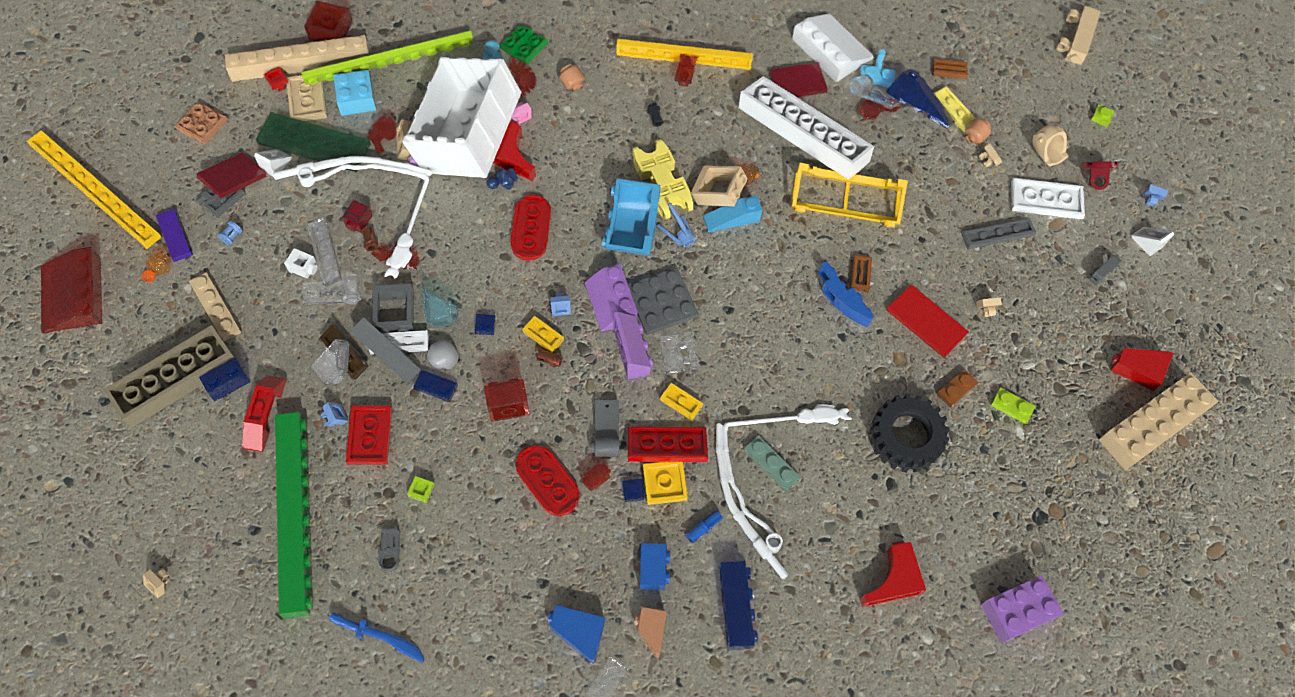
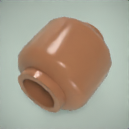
M568 64L560 70L559 78L567 90L574 89V91H577L583 86L582 82L585 80V77L577 65Z
M984 118L974 119L965 129L966 140L971 144H982L991 134V124Z

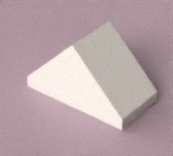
M279 149L255 153L259 167L273 177V173L282 171L292 158V156Z
M1142 227L1131 236L1149 256H1152L1166 245L1174 233L1172 231Z

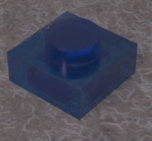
M476 314L475 334L494 335L496 316Z
M642 479L622 481L624 502L644 500Z

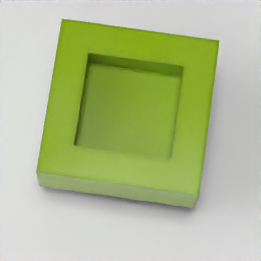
M1098 105L1091 121L1108 127L1115 111Z
M415 476L407 496L427 503L435 484Z

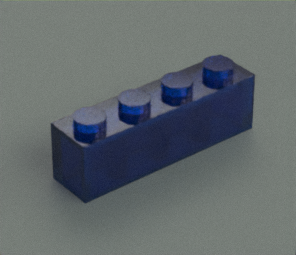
M746 561L721 562L719 574L727 651L753 649L755 643H758L757 630H753L752 622L755 621V609H751L750 600H753L752 587L749 588L748 580L751 579L750 567H746Z

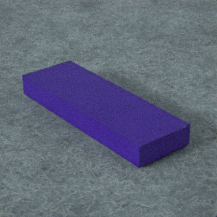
M171 209L156 215L172 260L176 262L192 256L175 210Z

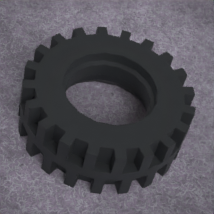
M905 394L904 398L896 395L891 401L888 399L879 408L872 420L869 434L872 435L871 445L876 447L874 453L883 456L881 461L884 464L887 461L892 463L891 468L894 470L897 467H901L902 472L907 473L909 469H913V472H918L921 468H924V470L929 468L946 449V444L949 442L950 437H947L950 428L945 426L946 416L941 417L939 415L941 411L939 406L935 409L931 406L933 401L929 399L927 402L921 401L922 396L917 395L915 399L911 398V394ZM902 416L917 418L927 429L928 437L926 443L918 448L902 445L893 435L892 427L894 421Z

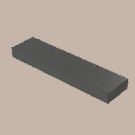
M1026 218L963 231L961 235L968 250L1035 236L1036 230L1031 219Z
M363 317L350 331L407 384L421 371L415 363L366 318Z

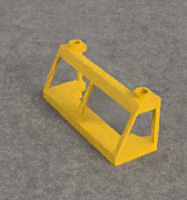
M799 163L797 166L791 208H795L794 211L805 213V210L880 222L884 223L885 227L891 228L900 224L907 180L898 179V181H892V179L885 180L861 175H854L848 180L836 171L819 169L815 166L810 169L809 164ZM801 175L846 183L843 209L798 202L797 197ZM850 184L896 191L894 218L847 210Z

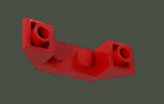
M266 375L255 385L243 421V449L258 452L264 451L269 436L265 427L275 397L282 396L287 381L286 378Z

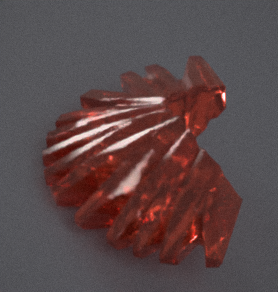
M513 58L509 68L517 75L515 82L521 91L520 97L522 98L526 96V93H531L529 89L534 90L537 80H535V73L530 72L532 70L531 67L524 69L526 63L522 64L520 60L516 65V60Z
M875 96L863 101L864 104H861L860 113L864 117L863 119H876L885 110L886 112H896L902 107V104H896L897 101L893 99L886 101V97L881 99L879 96H876L878 99H875Z
M391 242L388 243L389 248L382 245L381 248H377L379 252H372L371 254L379 261H387L392 256L397 242L394 247ZM410 247L411 259L402 269L417 270L416 266H419L420 262L419 256H416L418 253L414 251L415 248Z

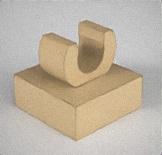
M991 144L984 147L987 153L980 154L979 158L981 160L988 158V161L984 163L985 167L991 166L993 162L996 166L1002 163Z
M1001 298L976 301L977 309L984 308V317L996 315L995 307L1002 305Z
M164 569L157 572L156 575L151 570L142 574L144 586L157 599L165 594L164 585L170 580L167 578L169 574Z

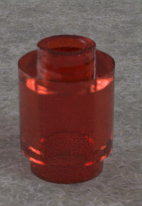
M597 462L583 474L584 477L581 478V481L589 491L597 490L611 478L609 475L611 470L605 463L600 464Z

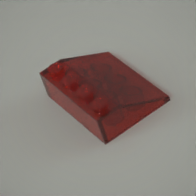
M92 247L71 250L41 265V332L43 334L102 324L101 258Z

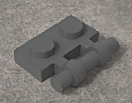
M207 189L200 193L196 202L199 205L203 204L207 211L216 218H219L245 194L240 189L223 198H219L213 191Z

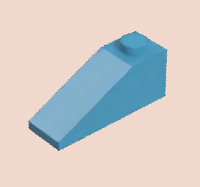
M756 195L738 199L735 206H723L703 215L707 231L713 232L760 222L762 208Z

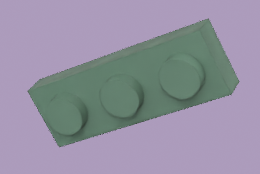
M759 435L744 448V451L785 492L800 480L801 477Z

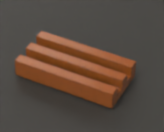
M934 59L933 76L967 79L968 62Z
M853 256L850 289L855 288L857 291L865 290V292H869L872 257ZM857 260H860L858 284H855ZM864 261H867L865 285H862Z

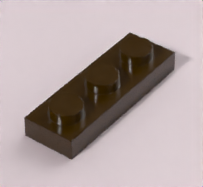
M331 324L319 337L352 379H357L369 367L337 325Z

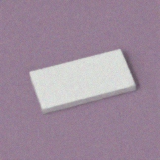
M1013 178L1011 181L1012 211L1083 219L1085 216L1083 186Z

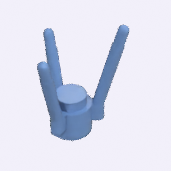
M668 203L682 230L677 233V238L660 224H657V227L674 240L678 246L688 247L692 245L696 238L683 215L680 218L672 203Z

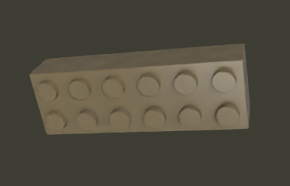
M211 325L103 390L121 419L132 428L238 363Z

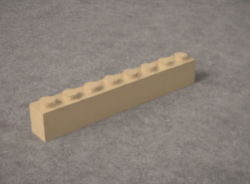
M361 35L225 55L226 70L231 81L234 82L262 78L264 73L280 67L284 74L309 71L370 56L366 36Z

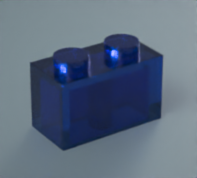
M236 358L199 377L214 402L250 383L248 376Z

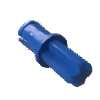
M714 510L703 520L699 519L698 524L688 532H685V536L693 544L705 533H710L709 530L723 519L722 515Z

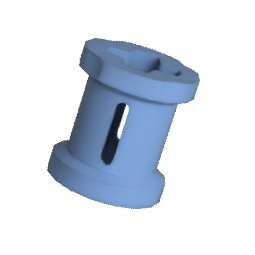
M228 221L227 227L222 233H218L217 237L223 243L231 246L234 238L243 231L237 224Z

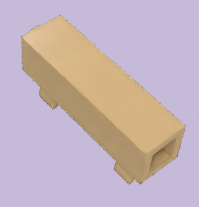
M1087 6L1083 8L1081 13L1076 9L1070 10L1066 21L1077 23L1072 40L1070 42L1067 38H1061L1057 46L1058 51H1067L1065 60L1082 65L1088 54L1101 11Z

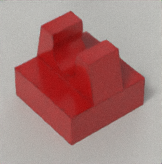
M280 67L263 74L272 90L277 89L278 92L285 90L284 85L288 83V80Z

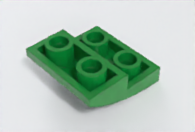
M519 25L499 47L516 60L529 64L548 44V40L546 37L534 34L532 28Z

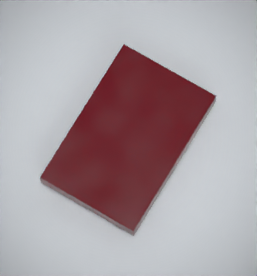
M819 62L770 69L769 71L771 81L795 97L827 93L828 88Z
M243 152L197 173V178L219 198H223L266 177V172Z

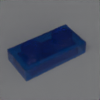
M421 370L413 387L417 391L450 402L458 384Z

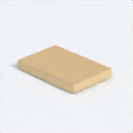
M302 75L286 77L288 80L287 92L291 122L297 123L327 118L323 81L311 86L305 85Z

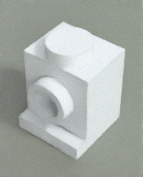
M295 248L284 263L289 273H295L307 279L310 274L314 275L318 268L314 256Z

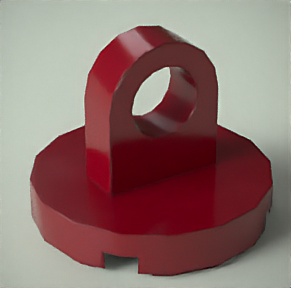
M1118 161L1083 162L1081 165V169H1090L1089 183L1095 190L1105 189L1109 184L1110 169L1119 168ZM1098 176L1104 179V183L1101 186L1095 184V179Z

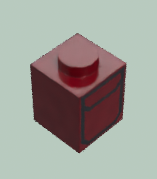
M353 200L342 218L347 229L362 233V229L366 227L372 218V213L369 206Z

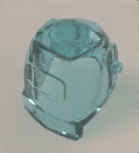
M423 288V311L427 323L432 327H448L455 322L458 317L457 305L441 300L436 294Z

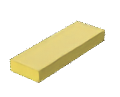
M947 86L933 93L932 98L965 133L966 127L976 118Z

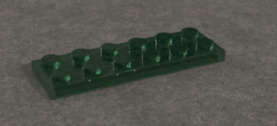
M270 112L256 138L257 144L319 162L339 157L365 156L371 145L368 139ZM360 162V163H348V164H349V165H361L362 162ZM346 168V170H350V171H353V172H357V171H358V170H353V169H348V168Z

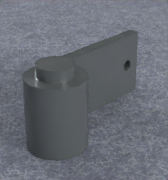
M595 400V441H591V453H595V457H619V400Z

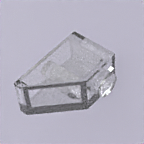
M335 339L312 364L311 368L323 383L335 385L347 373L349 342Z

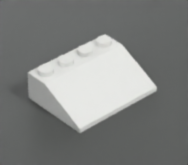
M831 14L810 17L795 26L792 39L815 62H819L820 67L835 82L843 79L861 67L862 64L864 65L874 58Z

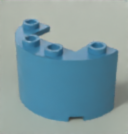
M623 179L616 180V185H612L611 196H614L613 209L609 210L608 220H611V224L606 227V234L603 236L602 247H605V250L650 256L661 185Z

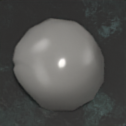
M444 340L432 344L427 353L428 362L436 369L446 368L449 370L457 364L459 358L458 350L451 343Z

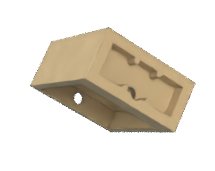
M703 166L691 191V195L698 205L735 206L747 182V177L741 166ZM715 181H731L726 193L710 191Z

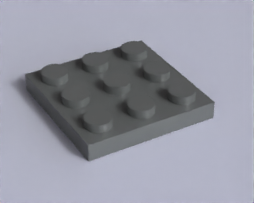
M678 268L628 284L638 312V318L646 335L698 318L699 316Z

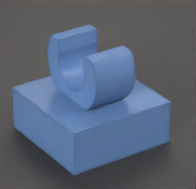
M1149 185L1143 193L1144 196L1149 197L1146 204L1153 207L1154 204H1157L1158 201L1167 196L1168 190Z
M563 292L555 293L556 297H550L552 316L571 314L569 296H563Z
M328 402L322 406L324 412L321 414V418L328 419V422L324 424L325 426L344 425L348 421L341 404Z

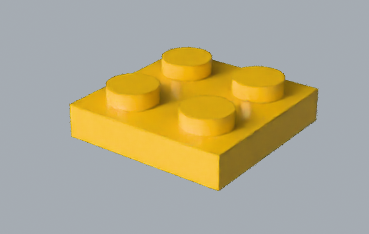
M683 462L643 464L647 505L688 500Z

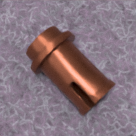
M365 227L362 229L363 246L367 251H375L378 241L375 240L374 229L370 227L369 230V227Z
M540 349L537 355V361L548 363L553 368L560 367L563 356H560V353L554 354Z

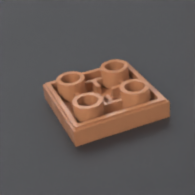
M197 101L175 127L177 130L205 145L223 126L227 118L223 114Z

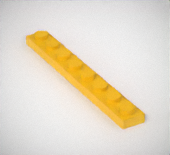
M628 39L617 40V55L751 70L753 53Z

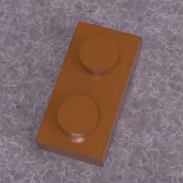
M964 369L939 390L937 395L951 408L977 386L979 382Z

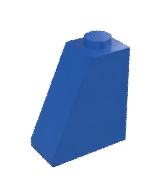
M556 605L554 611L550 610L547 623H550L551 631L588 662L594 664L605 625V618Z

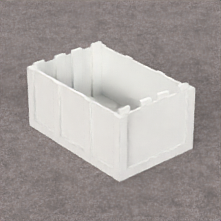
M440 57L439 65L432 81L427 86V92L419 109L416 110L413 123L402 142L420 168L430 170L432 174L487 178L521 91L503 59L480 60L479 58L449 59V57Z

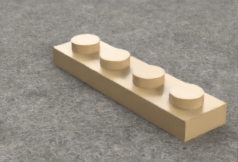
M204 273L190 280L189 283L222 340L225 342L242 333L208 274Z

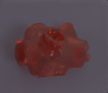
M381 116L368 132L367 139L373 142L377 153L384 151L380 143L384 138L390 141L396 136L397 129L395 125L397 123L390 116L388 118Z

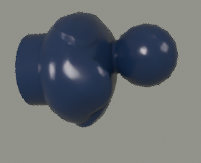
M512 168L507 170L500 169L497 171L496 177H490L487 180V186L490 189H496L500 183L502 187L510 190L514 182L518 180L517 174Z

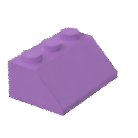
M621 264L602 268L585 281V287L601 332L614 328L615 312L633 315L637 318L638 312Z
M615 312L614 333L627 380L650 375V368L653 367L651 356L647 357L648 345L646 339H642L643 327L641 322L638 323L636 316Z

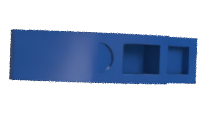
M828 261L822 263L818 274L824 281L821 291L827 299L848 318L865 327L870 326L873 313L864 304L860 293L856 292L854 288L847 290L845 283L838 278L835 268L830 266Z

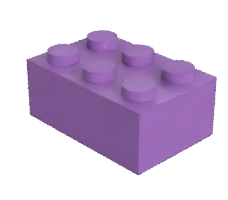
M1042 575L992 597L981 604L1001 643L1022 635L1064 614Z

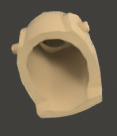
M1047 125L1034 134L1032 139L1033 146L1044 163L1049 167L1057 165L1068 158L1066 153L1067 137L1063 128L1057 125Z

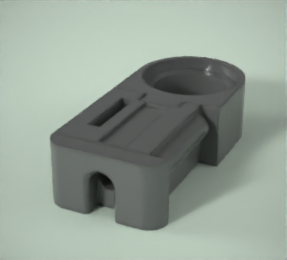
M1114 254L1089 280L1097 286L1099 282L1116 268L1122 259Z
M382 529L380 531L382 551H379L378 562L383 571L393 572L399 566L400 532L398 529ZM386 557H393L395 559L391 567L383 565Z

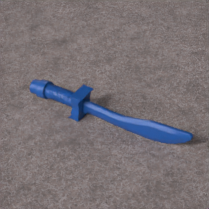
M335 612L329 617V620L334 624L355 631L357 638L363 639L362 636L365 634L381 639L392 645L399 652L421 663L424 662L422 654L412 643L390 633L368 627L366 620L360 619L361 622L359 624Z

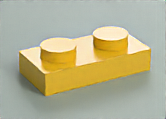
M536 316L522 329L524 334L551 353L564 341L562 335Z
M673 383L668 386L660 397V401L693 421L703 407L702 402Z

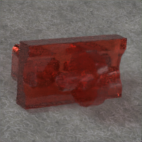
M680 54L675 75V81H678V85L687 87L688 84L692 83L697 56L690 57Z

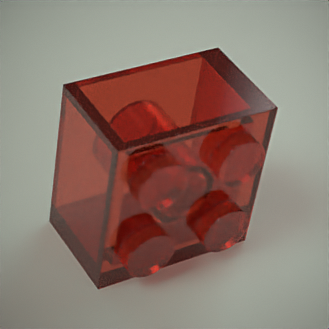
M317 0L304 25L308 39L319 42L346 38L353 23L350 9Z
M512 378L507 382H491L484 386L491 422L530 415L524 379Z

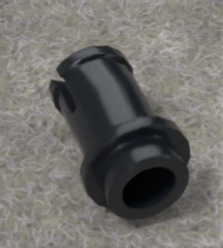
M652 103L647 107V113L650 114L653 126L658 127L664 121L660 114V106Z

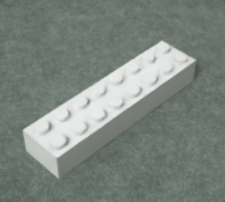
M764 76L741 92L739 109L849 180L870 162L874 149L873 145Z

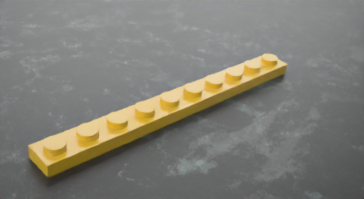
M42 130L27 140V143L143 247L148 249L162 238L157 231Z

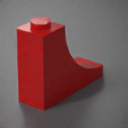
M510 121L493 164L506 170L512 168L517 175L533 182L536 177L535 166L527 162L518 150V145L522 138L521 126L514 121Z
M902 540L892 543V546L887 550L889 567L885 581L878 589L861 597L862 607L917 596L926 591L911 542L904 543Z

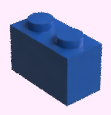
M641 543L640 589L665 590V584H669L670 571H666V563H670V551H666V544Z

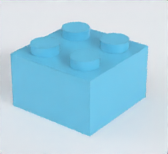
M369 70L333 75L337 105L341 116L376 111L373 84Z

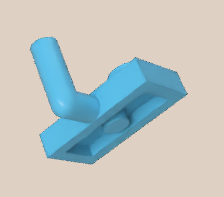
M884 49L879 50L875 67L862 64L859 82L893 87L895 70L882 68V62L886 54Z

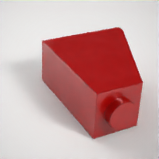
M1124 348L1119 354L1115 353L1113 356L1111 371L1154 391L1162 384L1174 353Z

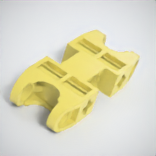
M661 139L655 140L656 150L652 153H645L638 147L632 148L634 165L641 181L650 178L652 184L661 185L658 214L664 220L670 218L668 203L679 205L687 212L692 211L693 201L684 178L674 179L671 173L675 167V160L666 144Z

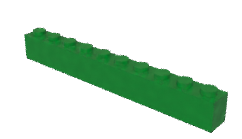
M300 412L275 415L279 615L284 619L309 616L310 609L313 608V599L311 595L309 596V588L312 587V576L309 575L312 559L311 555L308 554V547L311 546L310 534H307V527L310 526V516L307 514L310 499L309 495L306 494V487H309V478L306 475L305 469L309 466L308 457L305 456V449H308L307 437L304 436V431L307 430V420L302 417Z

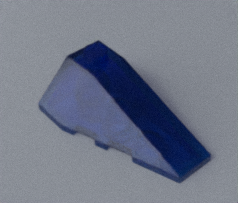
M914 69L902 72L886 90V93L898 102L911 104L914 106V111L927 113L929 119L945 128H949L955 123L924 78L919 76V72Z

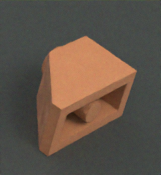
M642 607L641 613L636 612L634 625L638 626V634L654 657L659 658L667 611Z

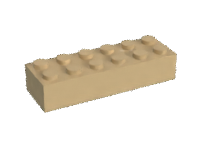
M1190 372L1108 431L1099 441L1126 471L1219 401Z

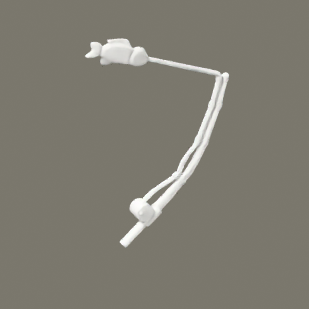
M348 156L315 163L312 161L297 165L295 168L273 173L275 180L298 174L301 185L304 187H310L315 181L325 179L346 168L353 170L367 168L383 169L424 179L425 181L408 230L399 237L392 256L387 259L386 264L391 265V268L386 271L384 276L392 275L396 278L399 274L398 269L404 268L411 259L412 253L409 248L413 244V239L410 236V232L429 182L428 176L432 175L430 170L409 163H401L379 157ZM360 162H362V163H373V164H367V165H349L348 163H360ZM339 166L323 175L314 177L313 172H316L318 170Z
M817 404L814 409H802L795 416L727 422L724 425L721 423L716 424L715 449L720 482L729 510L752 541L753 547L764 560L766 559L782 579H785L789 574L773 555V553H777L783 543L782 537L774 533L766 523L745 508L744 499L734 483L727 439L728 427L794 419L805 424L813 422L838 424L839 418L852 420L847 415L848 408L836 410L833 405ZM728 483L736 492L742 511L737 508ZM744 515L758 523L769 533L766 541L753 529Z

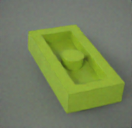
M1001 387L990 405L1024 424L1029 421L1036 407Z

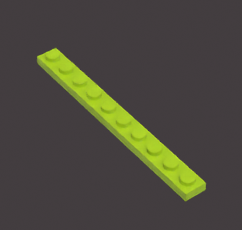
M471 31L301 73L305 85L312 86L325 80L333 81V75L385 68L389 64H401L405 60H417L421 56H433L438 52H449L457 47L465 48L472 44L473 35Z

